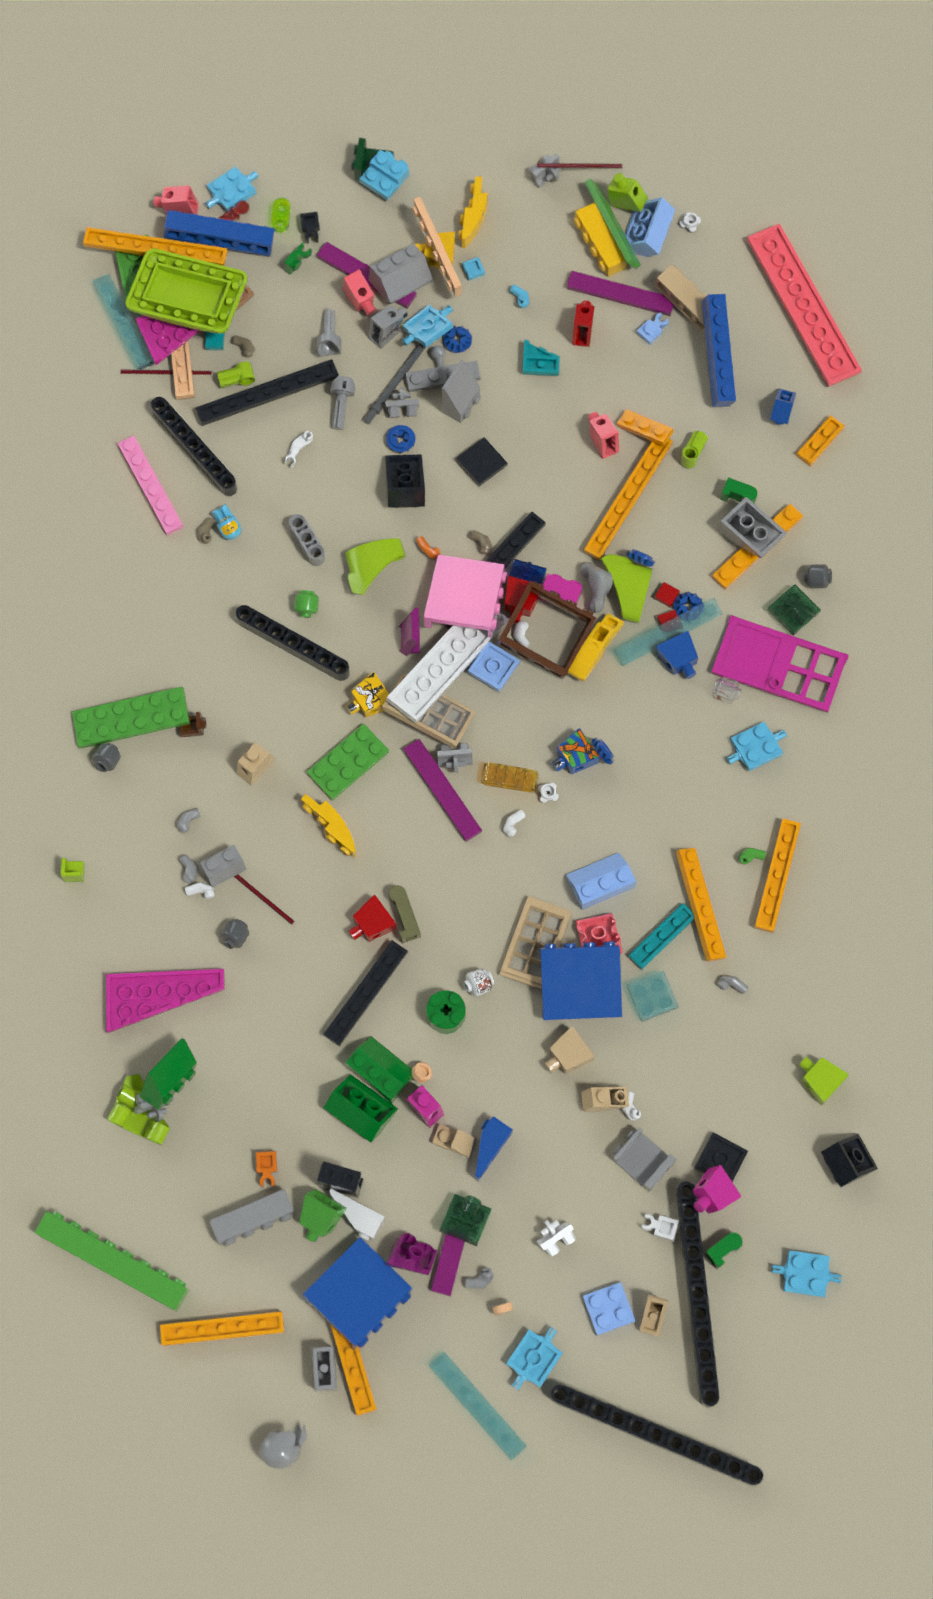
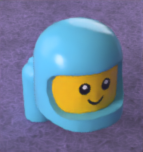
M226 504L222 505L220 509L212 511L218 523L216 526L225 539L232 540L241 534V526Z

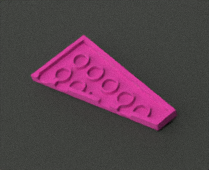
M144 315L136 318L155 365H158L201 331Z
M209 969L106 974V1032L116 1031L225 990V970Z

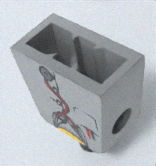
M388 306L371 317L368 338L382 349L402 330L403 319L408 316L407 311L402 307L396 310L393 306Z

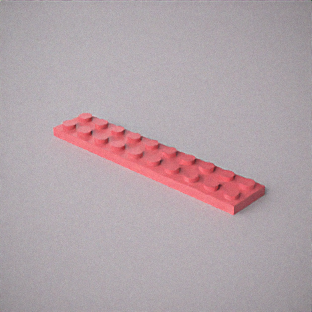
M780 223L748 236L747 241L828 387L860 374L862 371L861 367Z

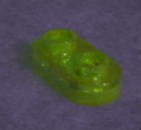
M286 198L276 199L272 207L271 227L275 228L274 231L278 233H283L289 228L291 205Z

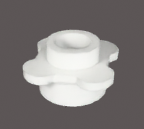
M688 212L685 214L684 220L680 222V226L689 229L690 232L696 231V226L701 223V219L696 214Z
M555 783L538 787L542 803H546L549 800H558L559 795L556 793L557 786Z

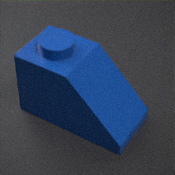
M778 389L770 420L779 425L788 424L796 396L795 392Z

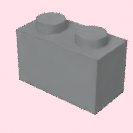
M235 845L200 862L212 887L247 870Z
M334 1347L312 1348L315 1391L337 1390Z

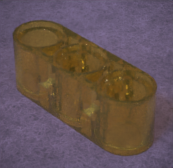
M489 762L484 764L481 783L487 786L533 793L536 791L539 772L532 769Z

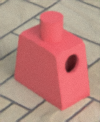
M190 186L165 187L162 196H155L154 206L163 207L166 214L168 210L189 214H197L199 203Z
M357 270L346 276L343 281V292L358 312L364 310L367 316L373 314L376 311L372 304L374 293L361 271Z
M597 412L591 413L588 416L590 436L602 459L619 453V434L607 414L599 416Z

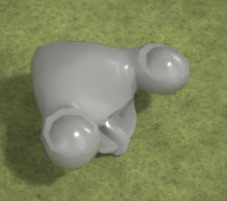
M585 562L581 567V573L584 577L589 578V585L593 592L589 608L593 613H598L602 611L606 594L610 592L612 587V574L591 562Z

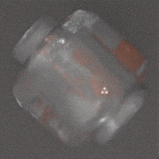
M723 676L719 680L716 679L712 694H714L716 700L731 704L734 699H739L741 689L738 688L739 683L737 680Z

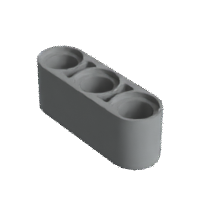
M300 514L293 515L289 519L292 535L309 563L313 566L322 565L325 561L322 545L304 516ZM297 523L302 524L301 527H294ZM305 538L311 539L310 542H303ZM314 553L321 554L319 557L312 556Z

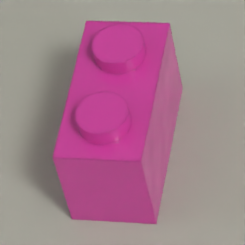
M547 573L543 584V589L549 592L551 590L560 594V598L567 601L569 599L578 604L583 585H580L579 582L563 579L558 574L551 575ZM542 598L539 599V600H541V601H544V602L549 603L548 601H546V600H544V599H542Z

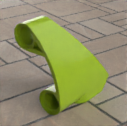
M399 538L372 541L357 546L345 553L350 571L347 576L352 593L364 595L372 581L387 565L405 557V551Z
M614 554L602 557L601 561L607 571L612 574L613 585L617 593L623 620L639 623L653 569L633 564L629 558Z
M140 1074L126 1076L115 1099L117 1101L107 1120L142 1138L162 1145L170 1130L169 1125L164 1118L159 1122H156L153 1117L148 1118L147 1113L151 1112V1110L135 1115L134 1108L137 1107L135 1096L141 1093L144 1082Z

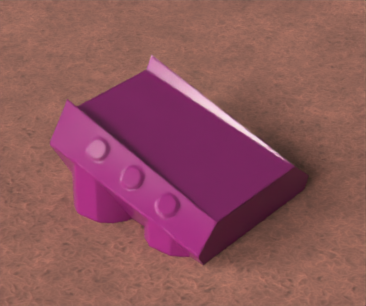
M415 607L398 626L401 628V649L399 652L405 656L420 653L419 608Z
M404 1233L392 1245L385 1265L429 1275L437 1250L427 1243L421 1244L417 1242V1239L412 1234Z

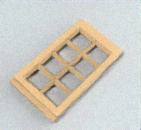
M401 674L392 691L400 684V682L407 676V674ZM444 694L440 696L417 723H414L387 701L382 706L385 712L454 748L458 745L475 714L472 709Z
M528 896L499 975L542 990L540 948H544V944H556V947H560L572 911Z

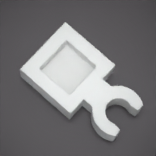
M645 1215V1219L650 1220L651 1224L649 1226L642 1225L643 1230H655L654 1236L674 1242L680 1224L678 1220L660 1215L657 1221L652 1215Z

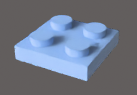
M489 642L469 668L468 674L500 693L519 665L520 660Z
M621 1282L583 1296L596 1335L635 1322Z

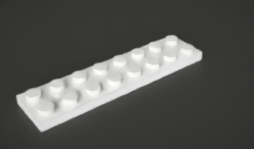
M501 612L499 615L496 614L497 626L496 630H492L491 637H488V630L453 625L389 694L386 701L414 723H417L484 647L507 624L509 618Z

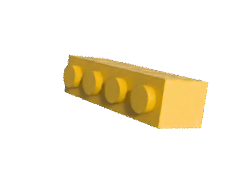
M592 203L575 211L574 224L577 229L581 230L584 242L588 243L591 247L592 256L598 259L600 270L609 277L626 269L627 262L596 204Z

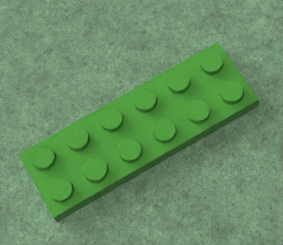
M183 686L72 711L79 749L190 724Z

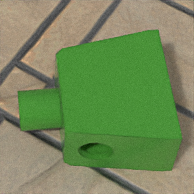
M317 1189L307 1192L299 1221L302 1226L308 1229L306 1238L309 1241L316 1242L319 1236L324 1237L332 1233L347 1208Z

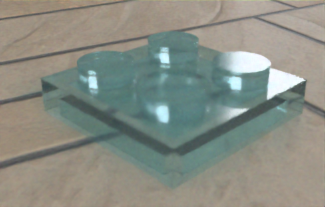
M664 971L627 984L641 1022L679 1007Z

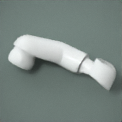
M305 431L292 442L289 451L290 455L286 456L284 463L290 460L293 462L290 467L293 468L295 466V457L298 456L299 450L312 442V432Z

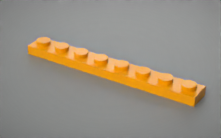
M89 227L86 228L83 240L84 247L145 255L150 249H159L225 266L228 249Z
M669 439L665 446L653 441L650 443L586 545L584 553L599 561L601 560L673 445L672 440Z

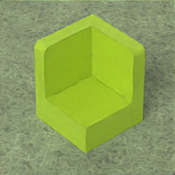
M62 858L61 877L63 881L84 882L85 863L83 861H67L66 858Z

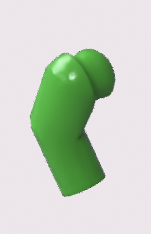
M747 848L740 853L738 860L743 865L748 864L754 858L765 860L766 851Z

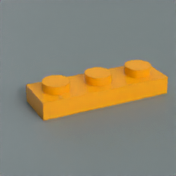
M627 409L617 422L619 428L662 446H665L674 433L673 428Z

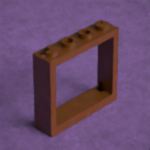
M529 582L497 644L563 679L596 617L588 609L584 608L582 610L576 607L577 604L569 599L567 601L563 600L557 592L552 590L549 592L543 589L544 586L542 584ZM530 592L586 622L563 667L507 637Z

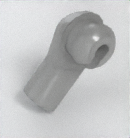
M184 855L179 860L186 868L183 880L186 883H192L197 877L198 868L187 855Z
M723 976L720 978V982H718V987L722 990H726L728 986H733L743 994L748 989V986L737 977Z
M484 1268L477 1278H466V1288L484 1289L493 1279L492 1270Z

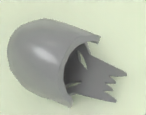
M297 1425L294 1433L290 1430L286 1432H270L260 1447V1457L264 1463L276 1469L292 1465L300 1456L302 1443L306 1440L305 1425H303L302 1430Z

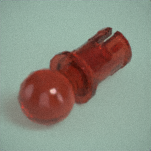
M241 200L236 204V208L230 207V210L221 217H218V219L232 221L240 219L239 214H247L250 206L246 201Z

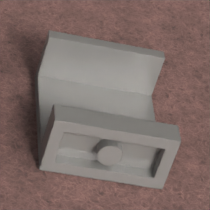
M641 1128L637 1131L633 1129L626 1137L627 1143L624 1146L620 1144L613 1152L615 1155L613 1161L650 1192L675 1163L676 1158L671 1154L668 1156L642 1133L643 1130Z

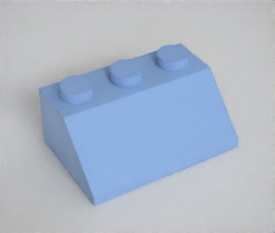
M663 197L647 200L641 212L633 211L625 236L635 254L649 257L659 255L675 212V209Z
M616 853L566 875L582 910L633 889L636 885L632 871L620 853Z

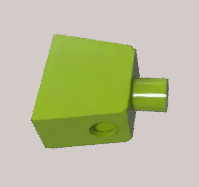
M622 173L614 175L607 190L611 206L641 212L648 200V196L638 181L633 178L624 177Z
M806 1056L799 1064L807 1072L802 1078L803 1084L820 1105H823L849 1076L848 1073L822 1057L815 1064Z

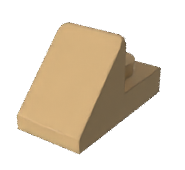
M439 1124L432 1144L470 1158L477 1139L459 1129L456 1131Z
M648 1295L639 1332L655 1336L660 1335L668 1305L667 1299Z

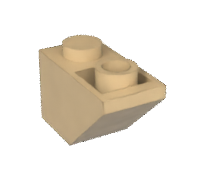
M591 1087L581 1092L583 1112H601L629 1107L627 1087Z

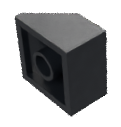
M859 1133L838 1141L821 1152L825 1163L829 1166L840 1188L878 1169Z

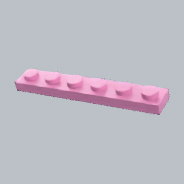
M133 435L119 442L118 446L166 535L183 528L181 520L135 436Z

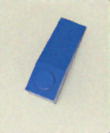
M494 1116L491 1120L487 1118L481 1126L483 1131L475 1180L478 1182L513 1133V1129Z

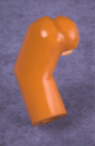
M423 536L416 539L420 549L430 559H436L438 555H441L439 548L434 547L431 549Z

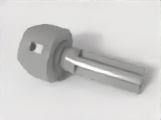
M331 308L325 311L324 334L317 338V354L320 357L341 354V338L335 334V310H331Z
M338 376L332 381L330 389L332 394L337 395L332 428L343 430L347 397L355 395V383L350 377Z

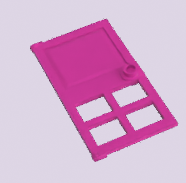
M731 615L711 673L828 713L849 654ZM797 646L815 651L809 670L791 664ZM820 653L838 659L832 678L814 672ZM788 670L806 676L800 695L782 689ZM812 678L830 684L823 703L805 697Z

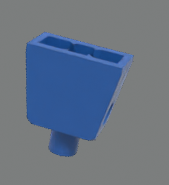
M689 631L656 646V655L673 675L683 672L686 679L696 675L693 666L697 664L698 655Z

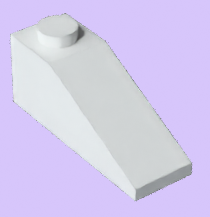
M330 1189L331 1197L347 1208L344 1215L355 1231L358 1232L357 1236L366 1241L369 1238L374 1241L385 1217Z

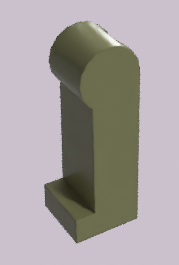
M399 885L393 886L390 889L389 896L390 901L396 905L404 931L400 932L402 943L420 938L421 933L406 890Z

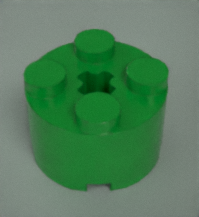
M448 990L439 991L432 995L426 1007L428 1023L433 1029L442 1034L456 1032L463 1025L466 1018V1007L461 996ZM444 1009L449 1011L447 1016L444 1015Z

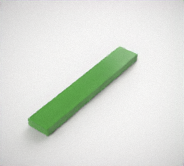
M588 179L585 184L623 257L630 266L637 269L641 264L600 186L592 179Z

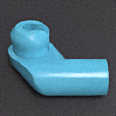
M514 284L510 292L517 296L518 305L521 308H526L529 305V294Z

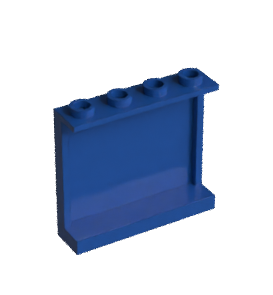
M615 941L603 942V945H595V942H584V946H576V943H564V947H556V944H544V948H540L543 1020L622 1017L620 946L615 945Z
M361 1237L302 1295V1299L307 1304L310 1303L353 1345V1350L358 1346L362 1348L369 1341L367 1337L372 1332L376 1334L382 1328L383 1324L381 1322L386 1317L388 1319L393 1317L398 1311L396 1307L400 1303L404 1305L412 1297L410 1295L412 1287L392 1267L386 1266V1262Z

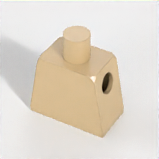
M255 742L238 760L237 775L252 786L275 758Z
M572 1026L550 1048L549 1052L553 1058L547 1061L545 1066L551 1073L560 1067L567 1074L592 1062L595 1056Z

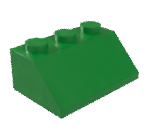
M372 1036L360 1045L345 1062L349 1070L391 1104L413 1080L412 1069Z
M181 1038L147 1074L140 1098L158 1110L164 1104L167 1106L172 1101L173 1095L180 1093L187 1080L191 1081L196 1074L194 1069L197 1062L185 1039Z
M351 1074L332 1091L323 1107L332 1116H335L370 1143L380 1135L398 1110L396 1106Z

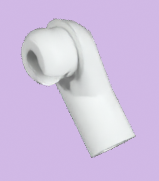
M196 883L185 887L187 896L197 893H204L206 899H211L215 896L214 888L204 883Z

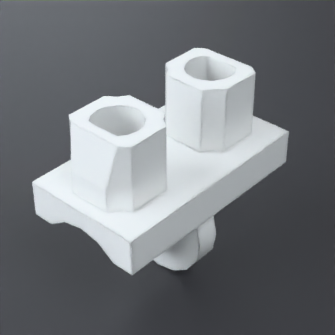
M546 1220L544 1221L546 1228L540 1231L544 1237L538 1240L537 1244L550 1256H554L560 1251L555 1243L559 1239H562L565 1245L575 1241L572 1232L574 1229L566 1221L560 1225L557 1220L552 1224Z

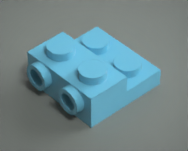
M380 150L370 161V167L359 178V181L388 201L408 178L409 168L405 161L394 159L391 152Z

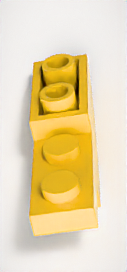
M475 176V183H471L470 194H473V199H469V207H465L464 214H461L460 225H463V230H459L458 241H462V248H466L477 235L486 214L488 193H482V177Z
M607 613L604 619L596 624L568 670V674L584 682L603 657L606 648L623 627L624 621Z
M305 794L301 798L302 809L309 815L312 813L317 817L316 820L325 827V837L330 843L338 844L341 847L340 850L346 856L351 855L355 858L357 854L353 838L339 813L326 800L319 805Z

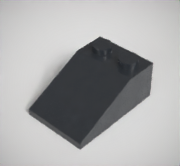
M422 454L385 455L388 508L425 507Z

